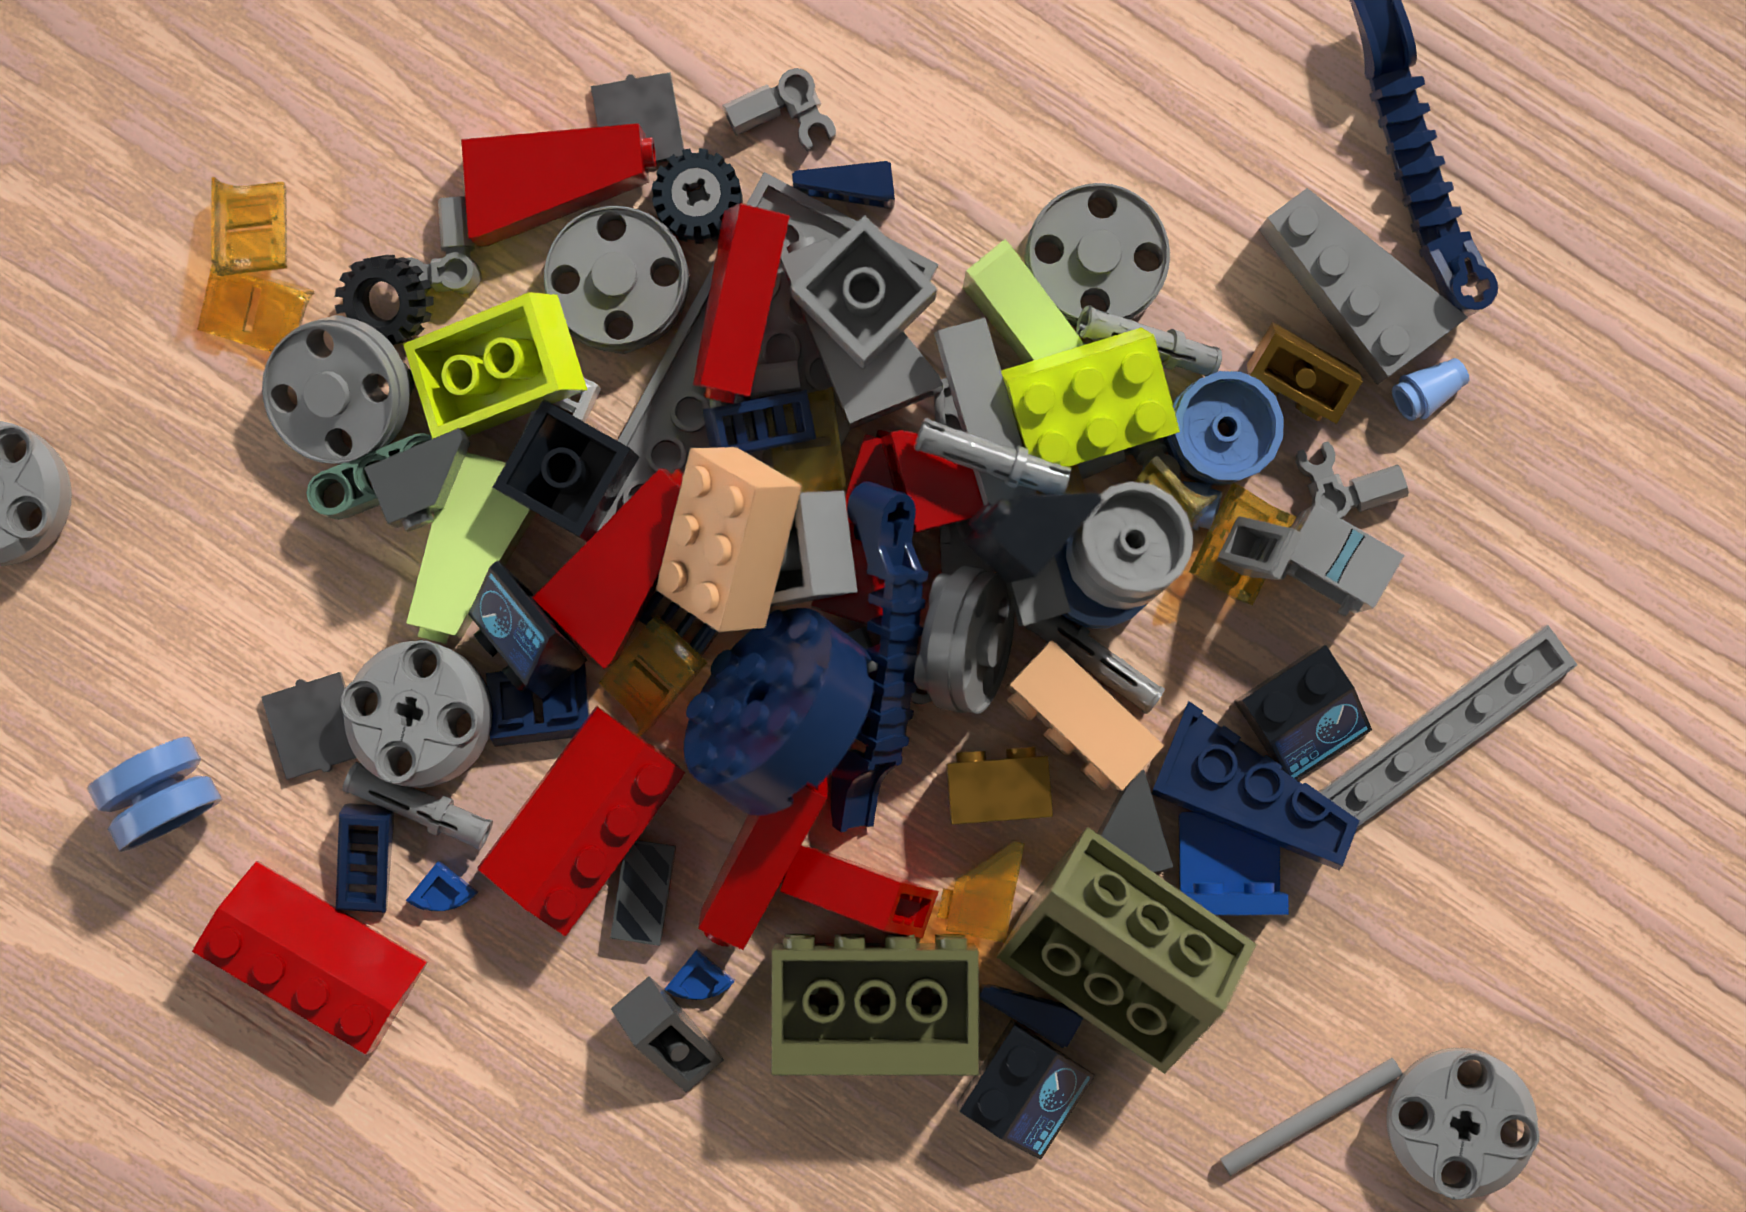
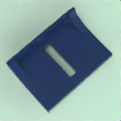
M585 663L542 699L544 723L535 724L533 691L527 688L521 693L510 682L503 671L486 673V683L491 697L493 712L490 740L495 747L573 738L590 715Z

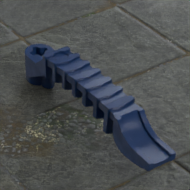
M1350 0L1363 47L1364 73L1372 89L1370 98L1372 102L1376 103L1380 117L1377 120L1379 128L1384 130L1388 143L1386 151L1387 154H1391L1396 169L1394 177L1396 181H1400L1405 197L1402 199L1403 205L1408 207L1413 221L1410 225L1412 232L1417 233L1421 245L1419 250L1420 256L1424 257L1433 272L1440 295L1466 316H1471L1488 307L1495 300L1498 293V282L1494 273L1487 268L1472 239L1470 231H1460L1457 218L1463 213L1460 206L1452 207L1448 193L1454 190L1452 182H1444L1439 167L1445 164L1443 156L1435 155L1431 142L1437 138L1435 130L1427 129L1423 116L1430 111L1429 103H1419L1415 90L1425 84L1424 77H1412L1409 67L1416 64L1417 50L1402 0ZM1464 285L1467 287L1475 286L1478 295L1474 297L1472 295L1463 296L1461 287Z
M863 482L852 491L848 500L847 514L851 523L854 524L855 539L862 541L868 562L867 573L885 580L884 588L873 591L869 594L868 598L869 603L883 608L882 615L869 620L867 623V630L881 635L879 644L866 649L871 660L878 664L877 670L867 674L874 681V695H872L868 712L855 738L866 745V750L864 753L858 750H848L832 771V826L839 832H846L848 828L864 825L866 827L874 826L881 784L885 776L892 769L902 764V749L908 746L910 739L906 736L908 720L913 719L914 711L910 709L912 693L917 691L914 675L918 657V637L922 636L924 628L919 626L921 609L925 608L926 600L922 598L923 582L928 578V572L922 570L912 545L916 514L915 503L907 494L872 482Z

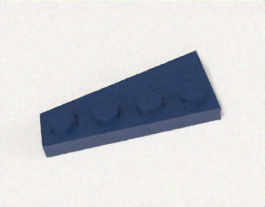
M1188 701L1151 794L1340 871L1360 820L1307 783L1302 784L1282 770L1283 766L1267 755L1263 757L1240 741L1241 737L1224 725L1220 727L1203 715L1202 709Z

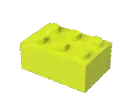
M528 292L403 344L432 439L458 428L469 437L537 410L543 399L553 404L587 390L558 295Z
M1142 327L1001 371L1022 445L1029 450L1028 454L1039 457L1042 460L1069 467L1180 432L1155 336Z

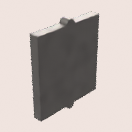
M670 72L635 78L634 75L629 74L626 76V80L591 86L598 127L639 123L646 134V138L653 137L656 163L667 161V158L673 154L676 158L683 155L684 145Z
M342 672L309 682L299 679L293 687L261 697L286 780L320 769L323 772H330L333 765L357 758L349 745L344 726L341 696L346 685Z

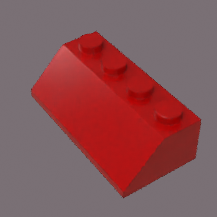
M596 706L477 868L521 907L566 937L686 772L674 760Z
M256 861L218 906L192 950L193 953L365 1055L378 1048L428 963L425 959L344 911L336 910V907L259 861Z

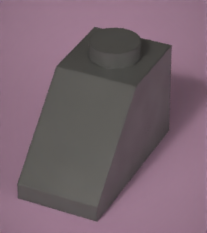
M460 428L365 467L389 525L395 528L404 526L406 532L412 531L433 522L432 513L444 509L470 446L469 438Z
M1141 770L1123 790L1119 791L1097 834L1155 873L1172 868L1173 864L1145 771Z
M650 976L611 1008L633 1045L685 1092L689 1091L724 1061L720 1053L679 1004Z

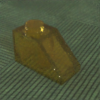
M1011 840L954 878L952 890L942 889L937 918L946 919L945 931L1005 943L1025 843Z

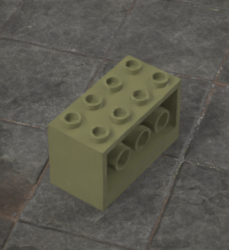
M1087 827L1034 891L998 953L997 958L1165 1074L1226 1011L1256 943Z
M785 934L783 943H775L772 949V1075H979L978 949L974 943H967L965 934H935V943H916L915 935L907 936L902 934H885V943H865V934H835L834 943H815V934ZM819 987H828L830 993L837 995L839 999L831 1001L830 1007L822 1008L818 1001L811 999L810 995L817 994ZM870 987H880L881 993L889 995V999L881 1001L880 1007L871 1008L869 1001L861 1000V995L868 994ZM922 987H931L932 993L939 995L938 1000L931 1001L928 1008H921L919 1001L912 1000L913 995L920 994Z

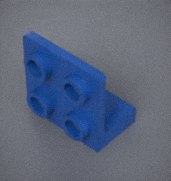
M1181 812L1179 814V890L1214 915H1289L1288 894L1280 892V846L1196 812Z

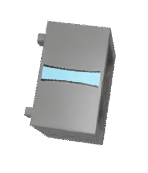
M1315 504L1300 512L1291 526L1292 529L1302 533V536L1280 579L1283 580L1287 574L1340 604L1341 607L1338 613L1347 616L1349 611L1356 614L1375 608L1405 555Z

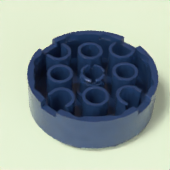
M793 608L785 611L775 610L770 613L765 628L750 630L730 650H724L716 656L711 665L710 677L701 692L691 700L687 707L686 716L689 718L684 739V757L691 775L739 810L750 815H768L793 805V794L798 792L808 782L817 787L834 770L852 745L864 722L874 686V681L867 676V664L872 661L868 652L859 643L813 609Z

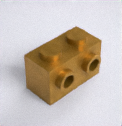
M1273 322L1247 363L1249 375L1261 380L1276 397L1281 393L1296 401L1295 408L1308 417L1317 421H1321L1322 417H1325L1335 424L1338 423L1363 382L1358 369Z
M1036 747L1006 749V759L987 761L986 751L956 753V763L946 764L951 824L1053 817L1048 756L1036 757Z

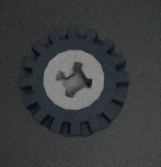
M690 148L682 150L683 155L677 158L673 154L667 158L668 164L665 167H659L656 172L657 180L652 183V201L659 220L672 234H676L679 240L684 242L691 239L695 241V244H704V239L712 238V241L718 240L724 211L742 203V191L734 168L730 163L724 162V158L718 153H715L714 156L710 155L708 149L699 148V153H692ZM699 185H701L699 189H696V190H694V191H689V190H687V189L692 190V189H694V188H698Z

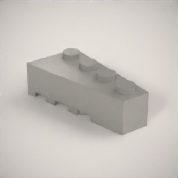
M1308 188L1267 217L1259 228L1262 235L1377 385L1468 318Z

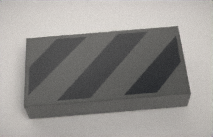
M636 840L622 860L610 938L657 946L661 945L676 846Z

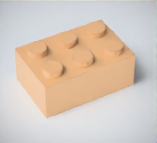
M737 447L690 448L656 590L719 632L765 628L802 485Z
M1053 640L1046 643L1005 686L1012 694L1006 701L1027 721L1032 720L1036 716L1048 728L1043 736L1060 753L1069 755L1073 751L1084 762L1079 770L1100 790L1104 789L1106 791L1109 786L1115 790H1123L1164 747L1153 734Z

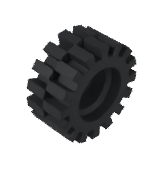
M395 255L363 259L364 261H358L350 265L349 268L352 271L344 272L339 279L345 285L335 290L334 297L343 298V304L335 305L336 314L345 312L347 318L356 319L370 325L385 336L392 345L412 340V336L419 335L425 329L421 324L430 321L432 313L425 310L426 307L434 305V296H425L424 290L432 287L429 280L420 281L419 276L423 271L419 266L409 267L411 260L405 257L395 258ZM378 282H386L392 285L399 296V310L390 320H384L376 316L370 306L369 294L372 287Z

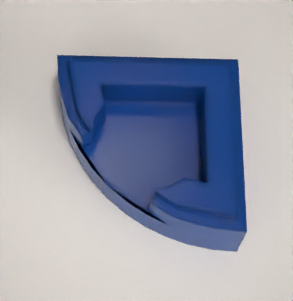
M438 861L406 901L422 910L447 911L469 902L476 896L478 891L445 864Z
M696 949L664 990L682 999L702 1000L723 993L735 982V979Z

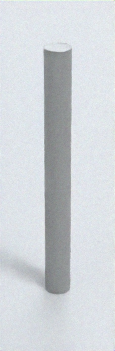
M1393 1058L1388 1059L1220 1158L1228 1174L1232 1176L1402 1075V1071Z

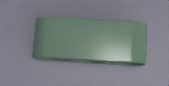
M425 433L415 434L369 452L356 460L342 463L318 473L308 484L306 493L309 504L318 513L338 520L349 518L380 505L374 489L370 485L365 467L432 439V436ZM333 483H341L345 491L344 500L337 507L327 508L323 499L324 491Z

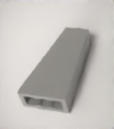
M814 236L798 240L786 248L788 254L781 256V264L790 287L833 247L828 238L816 242ZM798 304L850 430L942 392L943 383L940 376L904 332L863 370Z

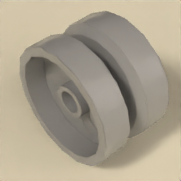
M1128 482L1112 486L1099 495L1103 502L1067 541L1066 560L1072 579L1087 597L1105 607L1126 610L1148 604L1175 581L1184 571L1192 555L1193 532L1187 513L1172 495L1151 484Z

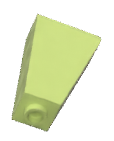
M1006 239L966 270L963 290L1023 363L1085 345Z
M466 453L444 509L434 513V521L431 525L406 624L420 627L417 637L447 644L449 635L463 638L473 621L468 614L489 567L497 560L504 566L507 564L535 517V512L492 488L506 462Z

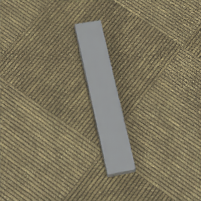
M986 317L934 332L962 431L1016 449L1018 446L1023 447ZM973 469L983 505L988 502L994 505L1001 498L1010 500L1023 495H1037L1035 489L1021 485L1013 488L1005 485L1004 479ZM1055 556L1035 578L1006 582L1019 626H1025L1071 612Z
M1545 625L1318 792L1360 820L1359 827L1578 664L1549 625Z

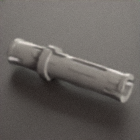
M1089 305L1082 310L1077 321L1076 331L1079 337L1096 341L1137 328H1144L1155 336L1162 366L1170 370L1177 366L1206 377L1218 372L1222 362V351L1218 347H1211L1186 339L1183 332L1175 329L1165 332L1130 319L1094 309V307Z
M924 418L914 446L915 450L933 454L951 462L1004 479L1007 486L1016 488L1017 485H1021L1044 494H1064L1071 468L1051 463L1028 454L1029 450L1024 447L1018 446L1016 449L1002 446L964 431L944 426L928 418Z
M1061 615L1028 624L1025 627L1046 642L1053 640L1078 665L1142 709V712L1148 714L1165 691V688L1158 686L1125 660L1119 658L1089 636L1090 630L1083 625L1077 628Z
M358 762L352 765L343 784V792L351 793L391 812L428 827V833L435 836L443 833L469 844L479 851L486 843L493 826V820L482 818L455 806L454 800L447 796H442L441 799H438L415 788L386 782L373 775Z

